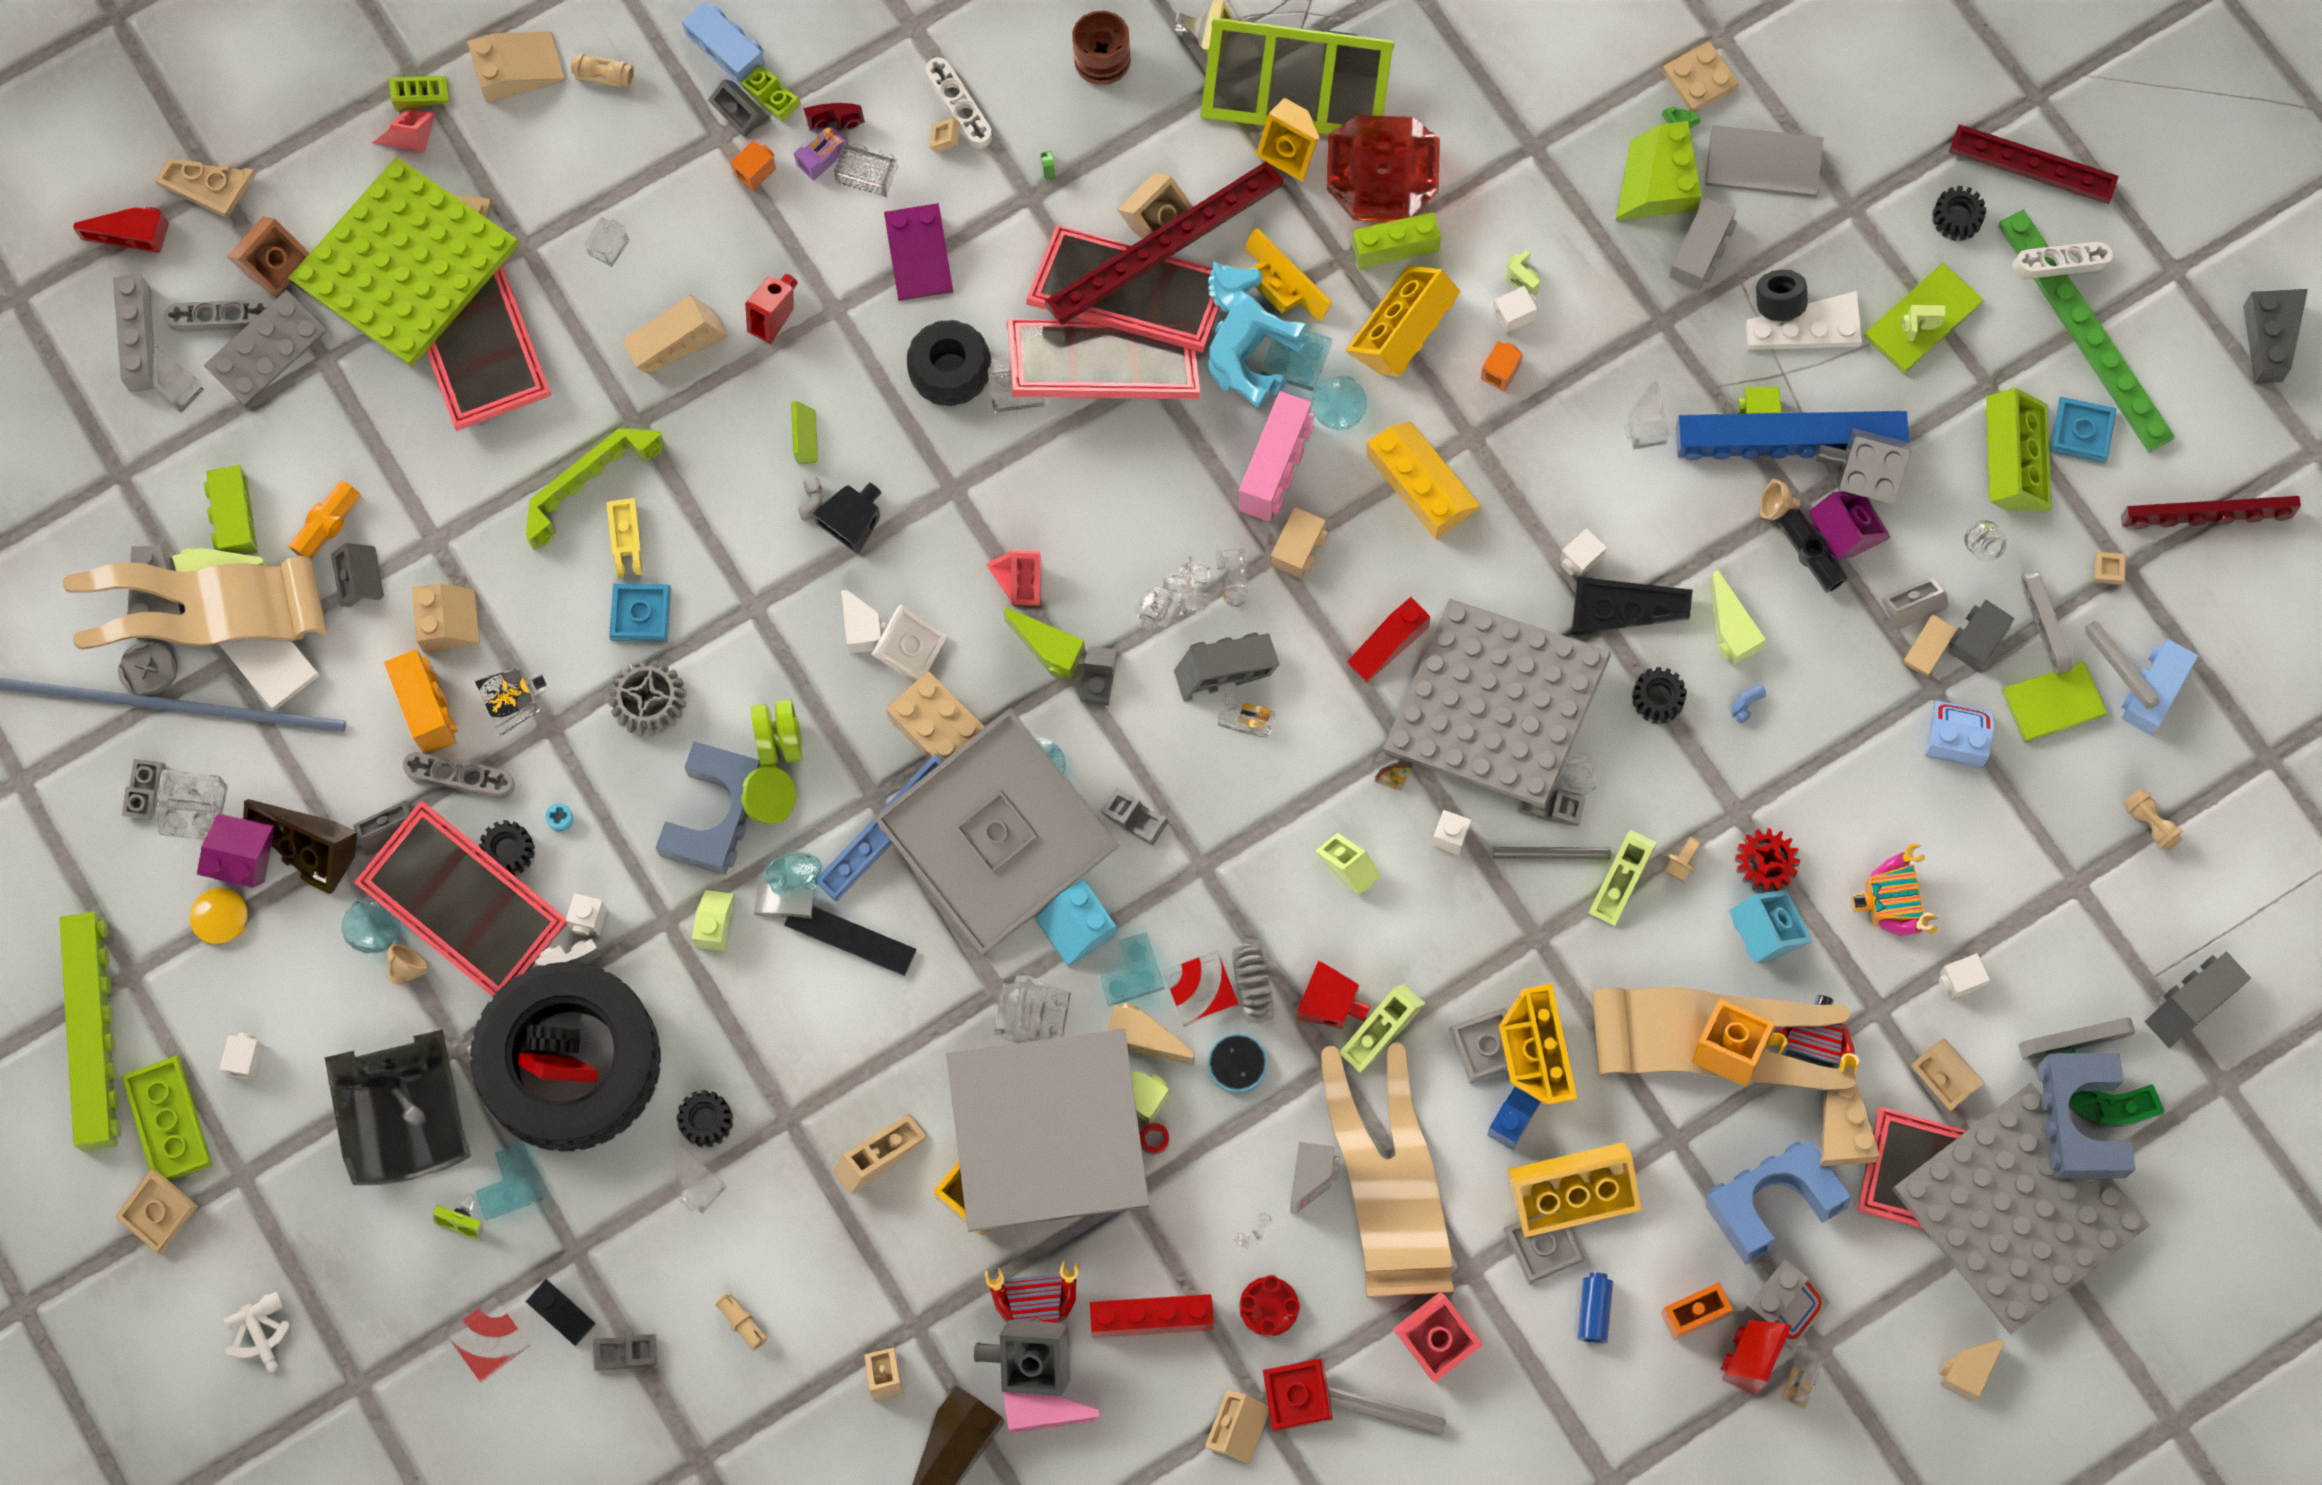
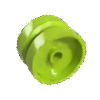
M792 699L776 702V720H773L770 708L766 704L751 706L753 732L761 767L778 765V747H781L783 758L788 764L803 761L801 729Z

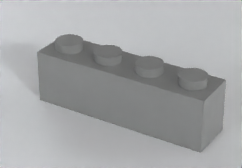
M141 273L113 277L121 380L129 392L158 388L150 287Z

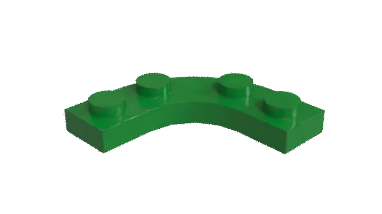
M2073 1047V1048L2064 1050V1051L2059 1052V1053H2076V1052H2075V1049H2074V1047ZM2153 1084L2117 1095L2101 1091L2076 1092L2072 1094L2069 1101V1108L2078 1116L2094 1124L2107 1127H2123L2162 1115L2165 1112Z

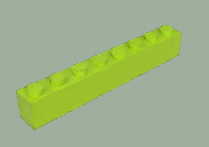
M95 912L59 917L73 1145L82 1152L118 1146L117 1137L121 1136V1126L115 1114V1108L119 1107V1097L117 1091L114 1090L113 1079L117 1078V1068L115 1062L112 1061L111 1051L115 1050V1039L113 1033H110L109 1023L113 1022V1010L111 1005H108L111 981L109 976H106V966L109 965L110 958L107 948H104V938L108 935L107 924Z

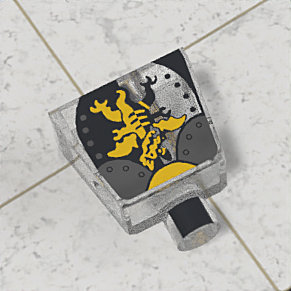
M520 668L474 680L500 736L538 713L540 709L534 697L549 690L542 674L526 681Z

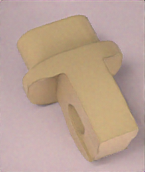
M1690 837L1679 856L1668 855L1667 858L1670 861L1664 871L1685 882L1689 873H1694L1696 870L1690 861L1701 845V842Z

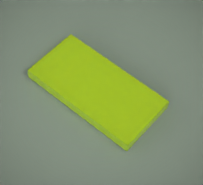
M1941 263L1869 328L1863 337L1905 374L1977 309L1984 299L1946 264ZM1911 305H1945V318L1941 327L1932 330H1924L1917 327L1914 341H1907V332H1902V317L1907 315Z
M175 1055L121 1075L149 1171L155 1169L171 1182L214 1166L180 1056Z

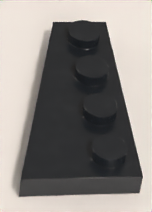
M1578 577L1571 635L1689 620L1693 589Z

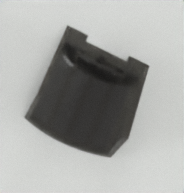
M443 1029L413 1036L414 1043L356 1056L353 1050L324 1057L342 1157L352 1185H383L413 1180L445 1170L471 1157Z

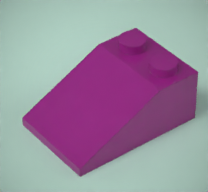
M939 203L885 211L884 217L898 301L952 293L953 286Z

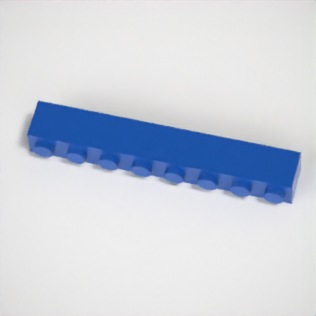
M1907 411L1679 415L1676 423L1677 456L1685 457L1687 460H1698L1702 457H1714L1718 460H1724L1731 456H1742L1744 459L1771 456L1772 458L1780 459L1788 455L1811 458L1816 456L1820 444L1845 450L1853 428L1909 443Z

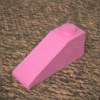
M1004 1393L1007 1424L1010 1434L1101 1421L1099 1410L1058 1396Z

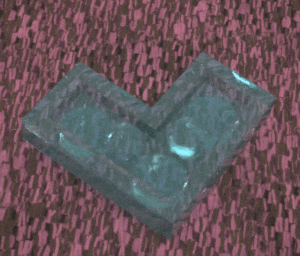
M1147 932L1118 940L1127 968L1099 976L1108 1007L1164 990L1165 986Z
M523 1142L495 1152L504 1180L475 1191L486 1221L543 1200L526 1145Z

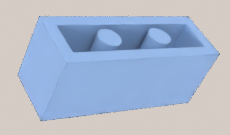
M705 1L682 21L685 35L738 84L741 85V82L759 65L762 67L765 65L761 46L754 40L750 42L736 23L730 24L726 20L725 14L717 6L712 7Z
M2166 639L2161 647L2156 645L2148 658L2152 662L2148 670L2143 668L2140 674L2158 695L2160 702L2149 710L2143 706L2135 694L2129 692L2121 706L2126 709L2121 719L2153 735L2198 655L2169 639Z

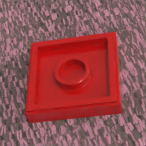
M1319 1358L1263 1370L1272 1431L1276 1432L1334 1420L1324 1359Z

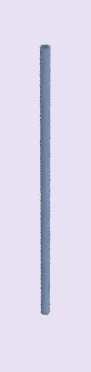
M0 678L1 690L344 732L346 728V721Z

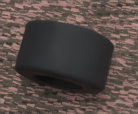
M1784 269L1764 274L1758 280L1756 286L1758 311L1765 318L1774 321H1787L1799 317L1806 311L1808 305L1806 279L1800 273Z

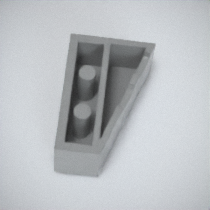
M160 545L131 546L130 563H143L173 570L168 555ZM129 589L127 615L141 612H161L175 615L185 613L183 604L151 593Z

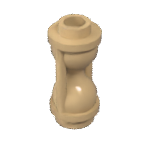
M580 53L577 58L572 60L571 73L574 74L575 79L578 81H590L617 86V88L623 89L625 86L630 87L633 83L634 66L628 65L627 61L620 62Z
M2140 788L2123 802L2127 807L2126 811L2128 814L2131 813L2135 819L2149 823L2152 828V838L2158 844L2157 847L2160 850L2166 847L2169 851L2182 840L2179 835L2183 830L2178 828L2173 822L2161 819L2157 815V805L2154 799L2151 798L2150 792L2146 793Z

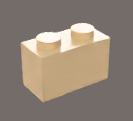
M1294 507L1270 555V566L1302 579L1305 571L1310 572L1315 563L1316 556L1313 554L1317 546L1322 548L1328 536V532L1325 531L1326 520Z

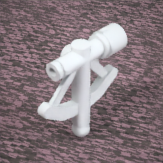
M277 1292L270 1295L266 1294L262 1296L260 1303L253 1306L251 1303L239 1308L240 1312L223 1319L228 1330L241 1325L233 1346L226 1348V1354L242 1358L260 1355L263 1363L266 1364V1370L270 1373L278 1369V1364L274 1361L275 1357L271 1349L280 1343L290 1327L287 1321L279 1324L268 1319L266 1316L283 1309ZM259 1321L277 1329L268 1340ZM248 1327L256 1346L240 1348L239 1345Z

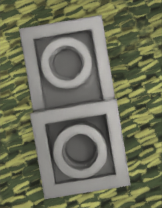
M139 759L133 760L130 787L125 789L122 816L152 819L161 790L165 763Z

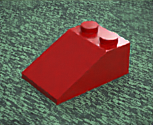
M1749 1320L1745 1327L1739 1325L1732 1341L1737 1344L1733 1355L1727 1353L1720 1367V1370L1725 1372L1722 1380L1756 1396L1767 1383L1792 1326L1787 1323Z

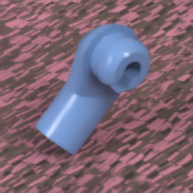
M1757 684L1740 693L1731 708V715L1736 718L1737 722L1743 723L1751 717V713L1747 708L1751 703L1766 696L1764 686Z

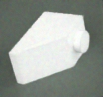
M842 590L844 622L849 653L873 651L887 627L886 622L881 623L878 612L848 590Z

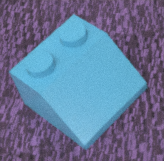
M1084 879L1060 893L1036 917V921L1068 967L1117 935L1116 925Z
M1787 889L1754 894L1729 910L1733 918V924L1737 931L1740 932L1746 944L1747 953L1753 958L1755 963L1771 961L1813 942Z

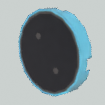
M1236 1033L1224 1036L1215 1043L1210 1051L1208 1059L1210 1077L1223 1090L1225 1089L1236 1094L1249 1092L1261 1083L1266 1074L1267 1058L1265 1050L1257 1040L1249 1035Z

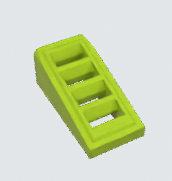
M446 76L389 78L391 102L395 111L450 103ZM438 85L439 95H434L433 86ZM427 87L428 95H423L422 88ZM412 89H416V95L412 96ZM400 91H405V96H400Z

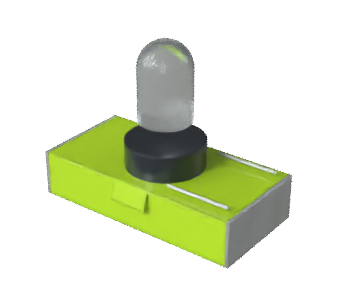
M472 1193L466 1194L459 1208H455L454 1211L436 1205L432 1212L434 1224L478 1241L484 1232L482 1222L472 1218L469 1214L476 1202V1197Z

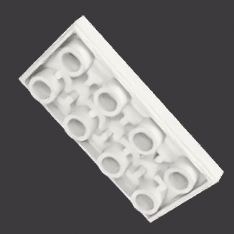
M247 638L219 644L273 711L277 710L320 676L292 641Z

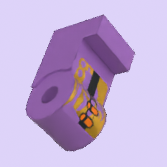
M828 127L805 148L801 146L794 152L796 165L814 181L845 152L848 142L834 128Z

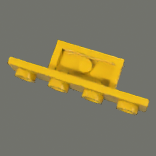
M1258 228L1253 230L1245 245V249L1259 262L1249 269L1256 268L1263 275L1261 283L1255 286V288L1281 314L1301 304L1318 322L1324 320L1332 305L1331 300Z

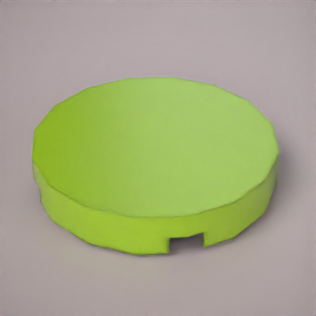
M775 766L759 767L751 771L744 779L741 803L745 812L753 821L763 824H777L787 819L794 809L796 789L792 779L784 770Z

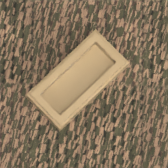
M1932 614L1902 663L1927 678L1948 646L1957 628Z

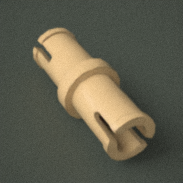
M730 1292L726 1293L725 1296H721L716 1301L715 1306L719 1308L731 1323L730 1328L733 1332H738L752 1351H755L757 1347L760 1348L767 1341L768 1338L752 1321L753 1316L750 1312H745Z

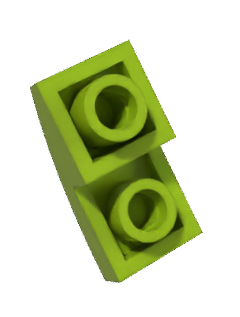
M760 65L741 82V86L781 122L801 105L797 96L780 85L778 78Z

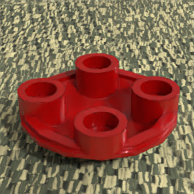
M1268 1275L1254 1280L1244 1289L1239 1302L1240 1316L1245 1325L1254 1333L1266 1337L1279 1336L1288 1331L1296 1322L1300 1303L1295 1291L1288 1283L1274 1275Z

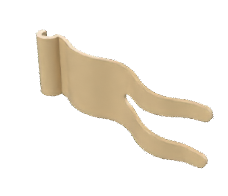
M306 556L289 558L283 561L281 566L235 563L189 572L167 570L143 563L126 562L110 564L87 572L70 574L63 579V587L69 593L131 589L151 593L183 604L186 609L182 615L161 612L130 614L101 626L79 631L73 636V642L78 649L82 650L106 646L130 638H156L181 645L211 646L247 638L295 641L302 640L303 635L309 632H318L320 636L327 635L312 559Z
M1653 987L1628 990L1623 988L1597 989L1592 991L1598 1074L1600 1077L1612 1073L1627 1075L1686 1072L1727 1079L1691 1062L1697 1044L1719 999L1774 1022V1027H1822L1841 1024L1849 1020L1850 1011L1842 1004L1813 1005L1772 999L1729 996L1679 987ZM1763 1051L1749 1082L1816 1090H1845L1854 1087L1856 1075L1851 1070L1844 1069L1843 1073H1841L1839 1069L1823 1067L1784 1055Z
M1392 1043L1387 1050L1388 1112L1395 1149V1156L1391 1159H1385L1380 1156L1361 1121L1349 1089L1340 1051L1334 1046L1325 1047L1321 1053L1325 1097L1333 1131L1343 1155L1351 1183L1364 1254L1366 1297L1438 1294L1439 1292L1443 1294L1454 1293L1451 1251L1433 1163L1412 1103L1405 1047L1400 1043Z

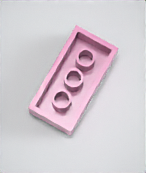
M1279 391L1239 488L1240 512L1268 522L1272 521L1274 513L1279 515L1284 503V498H1282L1284 489H1290L1294 478L1292 473L1294 465L1300 464L1304 454V449H1302L1304 440L1309 441L1314 429L1312 422L1315 414L1311 413L1312 402Z

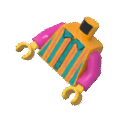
M1915 843L1908 845L1905 853L1901 852L1887 859L1872 871L1870 878H1868L1865 884L1866 893L1851 895L1853 912L1869 910L1873 925H1880L1883 930L1899 937L1918 934L1923 929L1930 934L1936 933L1938 928L1936 926L1928 927V923L1930 920L1938 919V917L1932 913H1924L1915 865H1910V861L1922 862L1925 860V855L1923 854L1918 855L1916 858L1913 856L1914 850L1920 848L1921 845Z

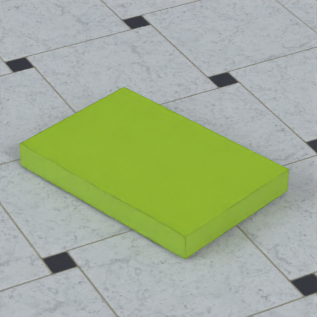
M2085 661L2072 665V671L2057 675L2053 671L2005 687L2002 690L2024 743L2104 717L2107 714Z

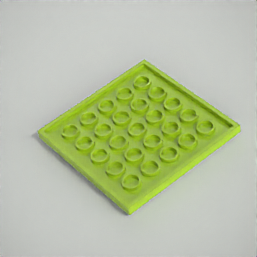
M396 156L288 279L293 285L412 368L520 243L511 234Z

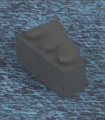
M2308 289L2254 291L2247 298L2243 308L2254 383L2283 382L2291 370Z
M1254 632L1239 639L1232 640L1231 637H1226L1212 644L1198 642L1191 645L1174 669V674L1185 702L1192 699L1193 693L1208 689L1209 693L1212 694L1218 692L1217 686L1235 682V685L1239 686L1269 677L1279 666V661L1270 634L1258 635V633Z
M2227 951L2218 959L2214 955L2200 965L2203 971L2199 974L2194 970L2181 981L2184 984L2181 989L2177 985L2172 987L2162 996L2166 1001L2144 1021L2168 1048L2172 1047L2182 1036L2191 1031L2200 1021L2216 1010L2251 979Z

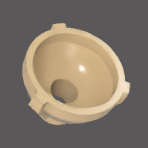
M1773 478L1762 494L1759 515L1769 520L1780 519L1787 513L1798 510L1800 500L1792 497L1790 488L1784 482Z
M392 944L387 951L388 974L386 977L392 983L402 985L404 981L408 982L423 976L428 970L425 959L414 950L408 948V946Z

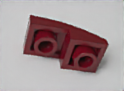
M825 103L803 108L809 130L815 128L823 129L833 122H836L839 131L843 129L850 130L865 122L862 107L858 104Z

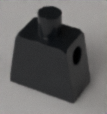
M870 482L860 493L851 486L846 485L813 513L815 522L858 555L880 519L879 508L874 502L882 492Z

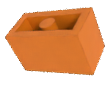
M1720 1282L1664 1307L1661 1315L1675 1341L1729 1316L1733 1308Z

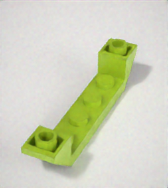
M618 428L534 495L529 502L525 536L530 547L536 550L539 546L547 545L556 533L552 523L545 514L552 513L558 509L565 498L578 493L585 482L590 478L599 476L604 471L605 466L613 460L623 457L629 447L643 462L659 455L665 446L662 434L658 430Z

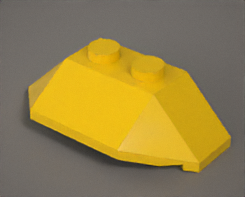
M1553 984L1524 988L1499 1025L1510 1083L1546 1105L1577 1100V1094Z

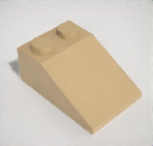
M551 32L493 33L467 41L486 103L566 81Z

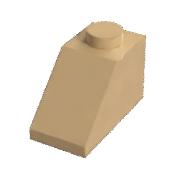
M1997 1339L1958 1352L1952 1359L1946 1358L1939 1372L1940 1375L1944 1376L1940 1385L1972 1401L1978 1399L2004 1342Z

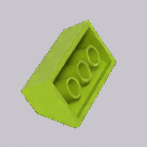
M2017 388L1986 396L1987 408L1985 415L1988 433L1986 442L1988 445L1987 468L1989 471L1988 495L1990 503L2005 510H2052L2048 404Z

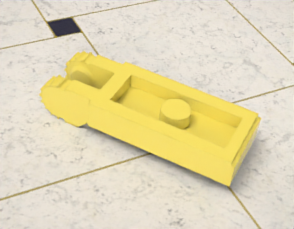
M635 498L607 502L611 549L612 555L615 558L618 578L625 577L626 571L623 556L630 555L633 557L632 565L635 575H642L640 557L642 549Z

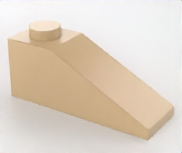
M1122 1003L1121 1006L1114 1005L1108 1031L1125 1028L1129 1051L1194 1065L1195 1052L1144 1011H1140L1138 1006L1129 1003Z
M908 1114L843 1154L832 1173L849 1194L852 1195L873 1182L922 1143L927 1136Z

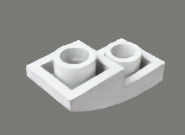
M589 939L588 941L582 940L573 945L570 949L571 951L565 954L560 945L556 948L549 947L540 953V958L535 960L537 966L542 967L557 962H563V964L568 962L587 964L602 955L592 939Z

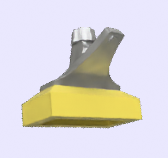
M1213 1L1210 10H1207L1203 16L1197 18L1179 12L1175 20L1179 23L1176 25V34L1179 36L1195 37L1202 51L1208 55L1212 28L1211 21L1213 18L1232 20L1233 14L1224 1ZM1223 30L1219 63H1223L1229 35V31Z

